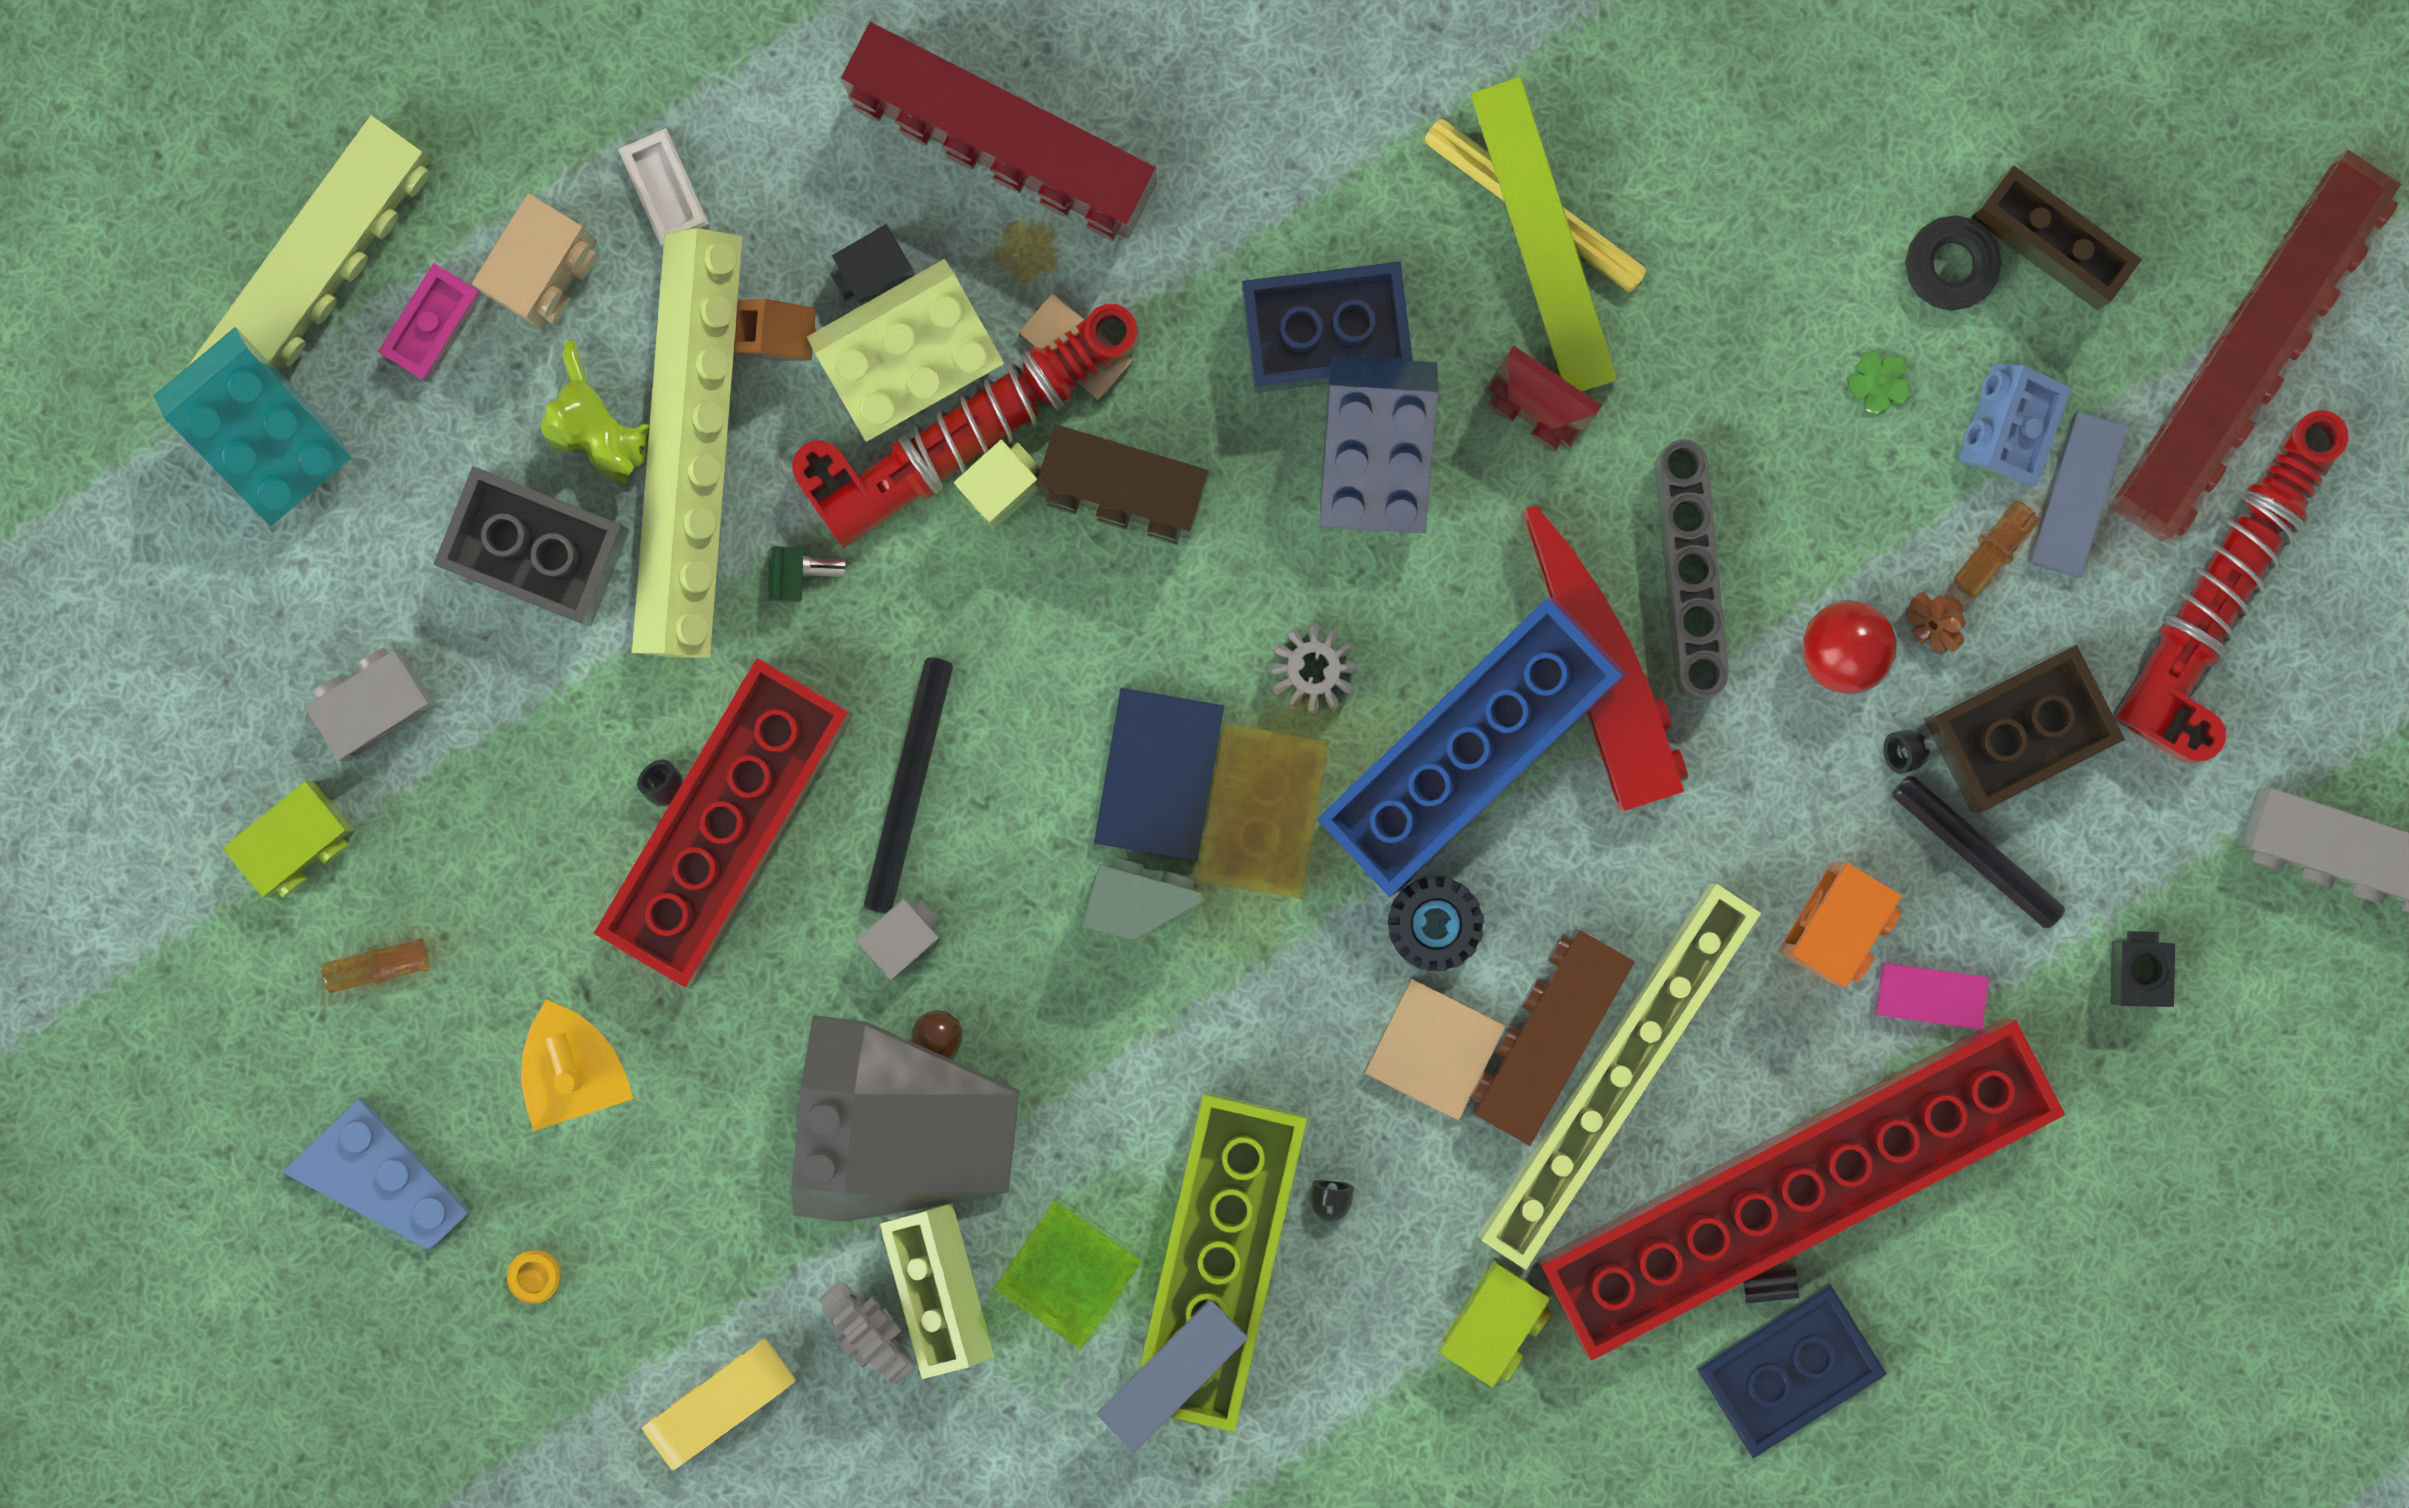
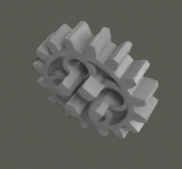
M841 1281L834 1284L820 1297L819 1302L824 1306L823 1310L834 1320L832 1323L837 1327L832 1334L841 1342L839 1346L848 1356L855 1355L854 1359L860 1367H865L870 1362L878 1373L881 1372L889 1382L893 1381L895 1384L915 1368L914 1365L916 1364L911 1359L910 1352L901 1345L902 1341L898 1338L903 1330L894 1322L896 1319L887 1309L883 1311L879 1309L881 1306L874 1297L864 1302L857 1292L854 1293L846 1283L843 1284Z

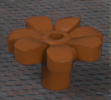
M1924 592L1917 594L1911 599L1910 605L1906 608V617L1910 623L1917 625L1911 633L1921 644L1930 639L1931 649L1936 652L1946 653L1947 650L1956 651L1965 641L1963 635L1959 632L1966 625V621L1962 614L1963 606L1958 599L1954 597L1946 599L1944 596L1938 595L1931 600Z

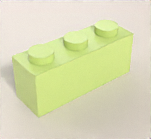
M953 1203L881 1223L880 1227L921 1378L925 1379L968 1368L994 1357Z

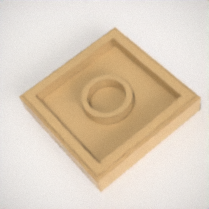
M1410 979L1364 1073L1459 1121L1469 1101V1096L1479 1081L1506 1026Z

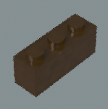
M2015 165L2000 176L1971 216L1972 219L1985 226L1991 233L2096 310L2109 304L2142 261L2140 257Z

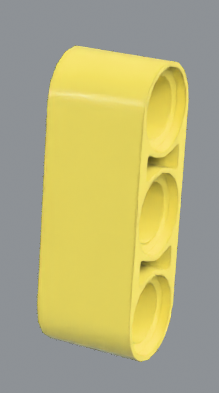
M765 1337L745 1354L739 1355L714 1373L702 1385L696 1386L670 1405L671 1407L659 1416L649 1420L641 1428L673 1471L782 1393L796 1379Z

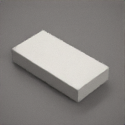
M667 128L618 149L662 247L664 246V234L666 232L694 228L704 229L710 226Z

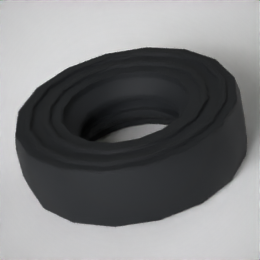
M1953 215L1937 218L1919 230L1909 244L1905 265L1908 281L1918 297L1933 307L1954 311L1970 308L1989 295L1998 282L2002 260L1999 244L1989 229L1975 219ZM1955 243L1968 249L1973 259L1972 273L1966 280L1959 283H1950L1938 276L1933 261L1935 253L1941 246Z

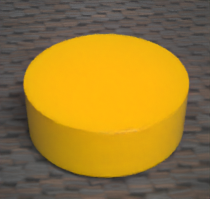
M538 1249L528 1250L518 1255L511 1262L507 1271V1283L512 1294L519 1300L530 1304L541 1303L552 1297L558 1290L562 1279L558 1261L550 1253Z

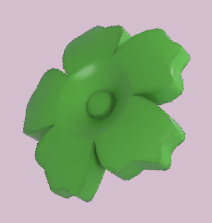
M1875 350L1863 353L1860 362L1856 365L1857 371L1861 374L1852 375L1847 378V391L1853 393L1857 400L1866 397L1865 411L1871 412L1874 415L1888 410L1891 405L1890 400L1903 405L1906 399L1911 396L1908 389V380L1897 379L1908 369V365L1904 362L1903 357L1894 358L1891 355H1887L1881 363L1880 357Z

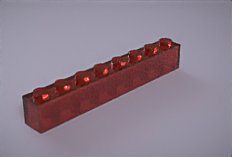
M2350 150L2335 157L2108 508L2159 541L2170 539L2174 534L2181 537L2188 530L2198 514V510L2192 506L2201 492L2205 490L2210 493L2224 475L2227 466L2221 462L2231 446L2238 449L2252 432L2255 422L2250 419L2251 415L2260 402L2267 405L2280 389L2284 378L2278 374L2288 358L2293 361L2297 360L2311 341L2313 335L2307 329L2317 314L2324 317L2339 298L2341 290L2335 287L2345 271L2353 273L2367 255L2370 247L2364 241L2374 226L2381 229L2395 212L2398 202L2392 198L2401 186L2399 182Z

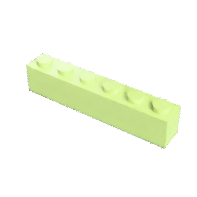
M370 115L189 365L234 327L254 345L277 371L282 364L286 367L292 365L305 348L306 341L302 339V336L313 321L321 324L334 309L337 303V299L332 296L344 279L349 282L354 280L366 265L368 256L364 254V251L375 236L383 239L396 224L399 214L394 210L404 196L408 194L413 197L424 186L430 175V171L426 169V166L431 159Z

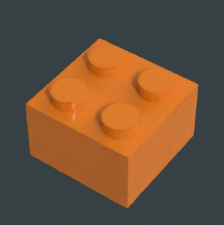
M1831 862L1777 952L1831 985L1847 988L1851 980L1859 983L1874 960V956L1868 952L1878 935L1887 937L1901 916L1902 910L1896 906L1902 895L1848 862Z

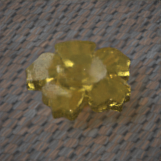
M1020 220L1008 223L1007 230L1002 235V238L1009 245H999L993 249L995 253L994 261L999 263L1004 270H1009L1013 267L1012 280L1022 285H1025L1029 280L1037 278L1036 268L1050 274L1053 267L1057 265L1054 258V249L1046 247L1054 238L1047 225L1039 227L1032 224L1027 235L1026 228Z

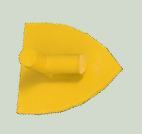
M546 999L530 1026L522 1053L521 1084L525 1106L533 1131L634 1099L622 1064L614 1048L600 1031L575 1011Z

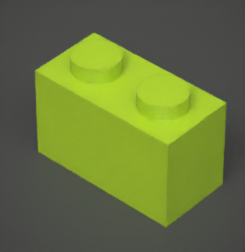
M304 781L224 846L223 850L262 898L274 897L279 893L284 899L308 881L303 872L315 862L320 860L323 865H327L340 856L349 847L345 838L355 830L316 782Z
M1493 1259L1436 1348L1441 1355L1492 1388L1499 1378L1507 1382L1522 1360L1523 1355L1517 1350L1528 1333L1536 1337L1548 1321L1552 1310L1547 1308L1546 1305L1551 1298L1547 1293Z

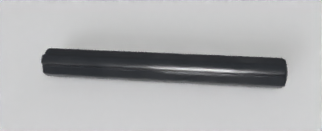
M927 657L924 661L864 900L865 908L874 912L886 914L894 905L953 670L952 663L947 660Z

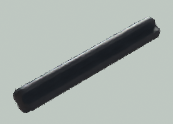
M1907 776L1896 786L1892 793L1896 801L2038 924L2050 929L2061 919L2065 908L2059 901L1916 777Z

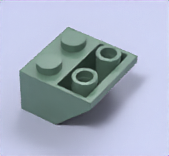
M1113 857L1110 866L1099 864L1082 927L1134 941L1200 904L1203 892L1193 889L1195 882L1193 878L1164 871L1162 880L1142 875L1143 864Z

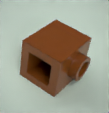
M769 299L738 300L734 354L778 361L812 360L813 349L807 336L816 332V308Z

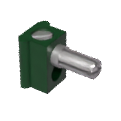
M771 547L769 549L767 601H802V577H844L846 574V569L810 568V565L846 567L845 559L812 558L810 556H803L804 548Z

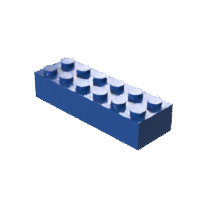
M1547 598L1325 810L1317 820L1377 885L1391 897L1400 892L1628 674L1555 598Z

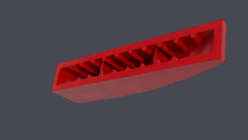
M1536 505L1526 508L1522 514L1549 597L1555 598L1628 674L1587 713L1618 811H1626L1684 792L1681 781L1688 779V772L1680 750L1671 751L1665 731L1672 729V723L1664 700L1659 699L1655 701L1630 640L1604 594L1573 549Z

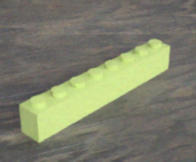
M699 228L666 232L664 234L632 653L680 658H710L743 236Z
M1714 883L1707 885L1477 1234L1481 1241L1526 1270L1750 932L1761 915L1759 911L1720 885Z

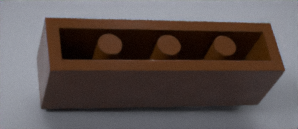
M1575 929L1571 937L1562 933L1547 959V961L1555 966L1545 983L1536 979L1521 1005V1007L1528 1010L1526 1017L1519 1029L1512 1025L1508 1027L1495 1050V1053L1502 1056V1059L1492 1075L1486 1071L1482 1073L1469 1096V1099L1476 1102L1471 1111L1474 1115L1528 1146H1531L1635 963L1634 960L1578 929Z

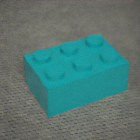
M236 327L153 395L164 419L270 527L352 458L343 441L332 427Z

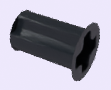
M1796 1266L1792 1270L1762 1272L1743 1282L1746 1303L1799 1299Z

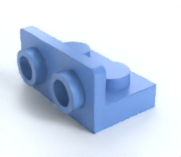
M1993 364L1990 373L1983 381L1981 398L1973 421L1965 431L1963 438L1964 446L1959 461L1970 466L1985 467L2022 485L2036 487L2072 388L2024 365Z

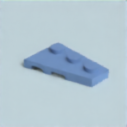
M362 1098L358 1099L282 1172L429 1250L433 1249L470 1213L467 1207Z

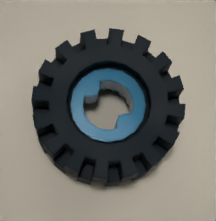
M1439 876L1423 877L1406 885L1397 897L1394 898L1387 921L1388 934L1398 954L1408 963L1419 969L1437 972L1456 968L1464 964L1467 958L1472 957L1476 952L1479 941L1483 937L1484 916L1479 906L1480 903L1469 891L1470 889L1454 879ZM1433 908L1444 910L1450 919L1444 925L1448 933L1439 939L1428 938L1421 929L1427 923L1424 914Z

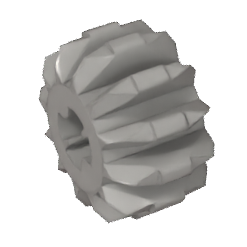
M1317 624L1309 625V642L1303 643L1296 629L1290 630L1288 637L1296 649L1291 651L1278 643L1273 648V652L1287 659L1288 663L1270 664L1268 667V672L1273 675L1287 673L1288 679L1277 683L1273 687L1275 694H1282L1292 686L1296 692L1290 698L1288 707L1296 709L1304 694L1309 696L1308 711L1310 714L1318 713V695L1322 694L1331 709L1337 708L1339 706L1338 699L1331 691V688L1334 686L1342 693L1351 694L1354 687L1340 679L1339 675L1358 673L1357 664H1340L1339 661L1340 658L1348 656L1354 650L1353 646L1348 643L1334 651L1331 646L1339 634L1335 629H1331L1328 632L1324 643L1317 642L1319 633ZM1310 654L1314 655V661H1317L1320 656L1327 663V667L1322 671L1324 680L1317 684L1312 683V677L1306 682L1299 674L1305 666L1302 658Z

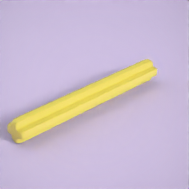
M1438 119L1425 136L1426 144L1504 201L1489 152L1446 120ZM1564 208L1579 257L1625 291L1632 292L1635 290L1646 274L1645 267Z

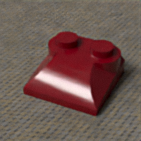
M1514 345L1484 389L1486 394L1491 397L1487 403L1490 409L1511 422L1514 421L1516 416H1519L1534 427L1530 435L1555 452L1560 445L1571 449L1602 407L1601 404Z

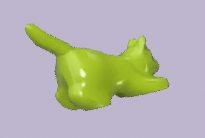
M572 338L568 339L563 347V361L570 381L561 388L557 398L547 404L545 408L546 415L541 419V431L547 443L562 453L577 449L585 450L591 464L600 474L621 486H625L629 480L628 475L633 471L634 467H640L645 462L646 436L650 425L645 423L631 428L620 425L615 421L597 392L588 383L587 376L579 359L576 342Z

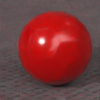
M1844 600L1829 604L1808 622L1802 639V657L1809 673L1818 684L1833 692L1850 695L1872 689L1880 684L1890 673L1896 658L1897 638L1890 622L1880 610L1864 602Z

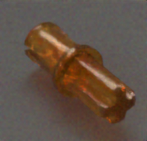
M2013 500L1994 527L1987 534L1982 533L1979 535L1977 540L1980 545L1956 573L1953 584L1967 596L1972 598L1977 596L2003 563L2011 564L2013 562L2014 556L2012 554L2025 537L2040 522L2039 516H2036V513L2024 503Z
M419 938L416 941L378 949L376 945L369 946L366 953L325 962L321 967V973L328 992L333 993L375 982L378 987L384 986L387 979L420 971H429L431 965L425 941L423 938Z

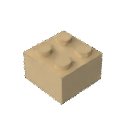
M527 193L471 284L495 302L543 330L548 321L552 324L557 323L570 302V297L565 295L574 278L578 277L582 280L590 272L598 256V253L593 250L597 240L583 226Z

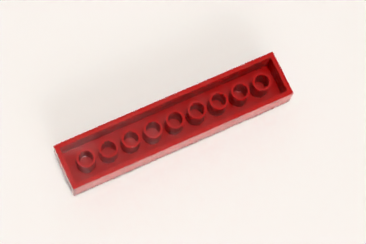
M2003 1017L1982 1028V1030L1974 1032L1540 1257L1537 1261L1585 1354L1593 1361L2065 1116V1113L2017 1020Z

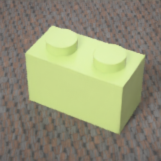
M1000 440L953 483L995 530L1038 492L1036 486L1038 479L1036 476L1040 473V469L1038 468L1039 465L1019 443L1010 449Z

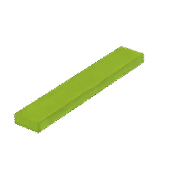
M1522 76L1470 93L1561 378L1580 391L1589 390L1618 380Z

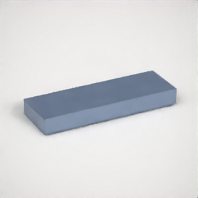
M2079 411L2074 414L2028 563L2075 578L2082 577L2128 427Z
M1209 1298L1105 1403L1096 1415L1135 1453L1248 1339V1335Z

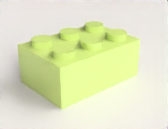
M945 259L807 336L816 357L866 442L1004 364L962 286Z

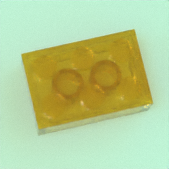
M1224 723L1197 881L1298 899L1303 898L1329 741Z

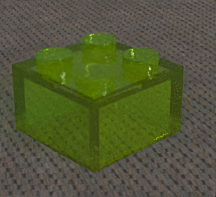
M1056 1195L1002 1272L993 1289L1081 1350L1142 1263L1143 1255Z

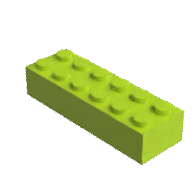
M1203 1091L1139 1369L1209 1298L1248 1335V1339L1182 1404L1171 1418L1231 1432L1236 1430L1306 1128L1307 1116L1305 1114Z

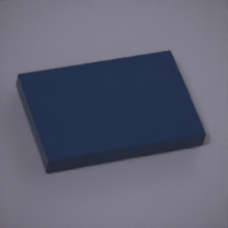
M1120 688L1094 844L1198 861L1224 705Z
M1829 1283L1801 1300L1800 1304L1799 1302L1695 1367L1753 1459L1887 1375Z

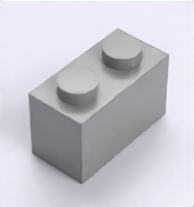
M385 648L371 653L357 664L361 670L344 682L340 676L325 682L313 691L316 699L304 706L338 761L351 760L436 706V703L403 652L393 650L388 653Z

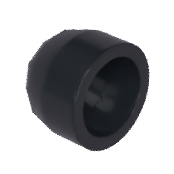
M1902 730L1890 733L1886 737L1883 746L1884 757L1890 769L1897 774H1903L1923 767L1930 756V749H1926L1924 743L1926 740L1925 736L1916 730ZM1898 746L1900 747L1902 758L1897 753ZM1901 749H1907V758L1905 757Z
M661 759L650 763L643 769L638 777L637 787L646 799L653 804L669 806L683 783V778L670 761Z
M1313 1181L1310 1201L1314 1212L1326 1221L1340 1220L1351 1208L1354 1186L1345 1182ZM1334 1183L1338 1190L1328 1189L1327 1187L1329 1184Z

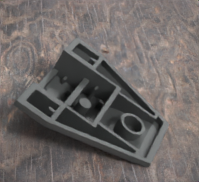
M813 1015L800 1089L791 1185L793 1215L849 1222L1008 1193L1020 1090L869 1022Z

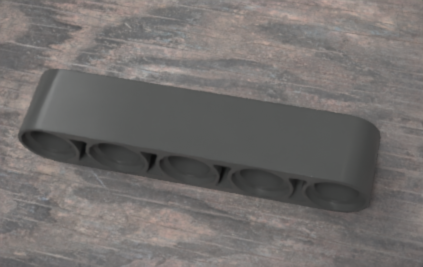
M1681 439L1672 442L1659 453L1655 463V476L1675 678L1679 689L1685 695L1692 699H1704L1715 696L1724 689L1728 681L1729 671L1708 460L1705 451L1699 444L1691 440ZM1683 452L1689 455L1694 464V471L1690 478L1678 479L1671 474L1668 468V458L1671 453ZM1688 504L1698 512L1699 524L1696 530L1691 532L1682 531L1674 524L1673 511L1677 505ZM1693 556L1703 564L1704 577L1699 584H1688L1679 576L1678 564L1683 557ZM1691 608L1700 609L1708 616L1709 629L1703 637H1694L1685 630L1683 624L1684 615ZM1697 660L1709 663L1714 670V682L1707 690L1698 689L1690 682L1688 676L1689 669Z

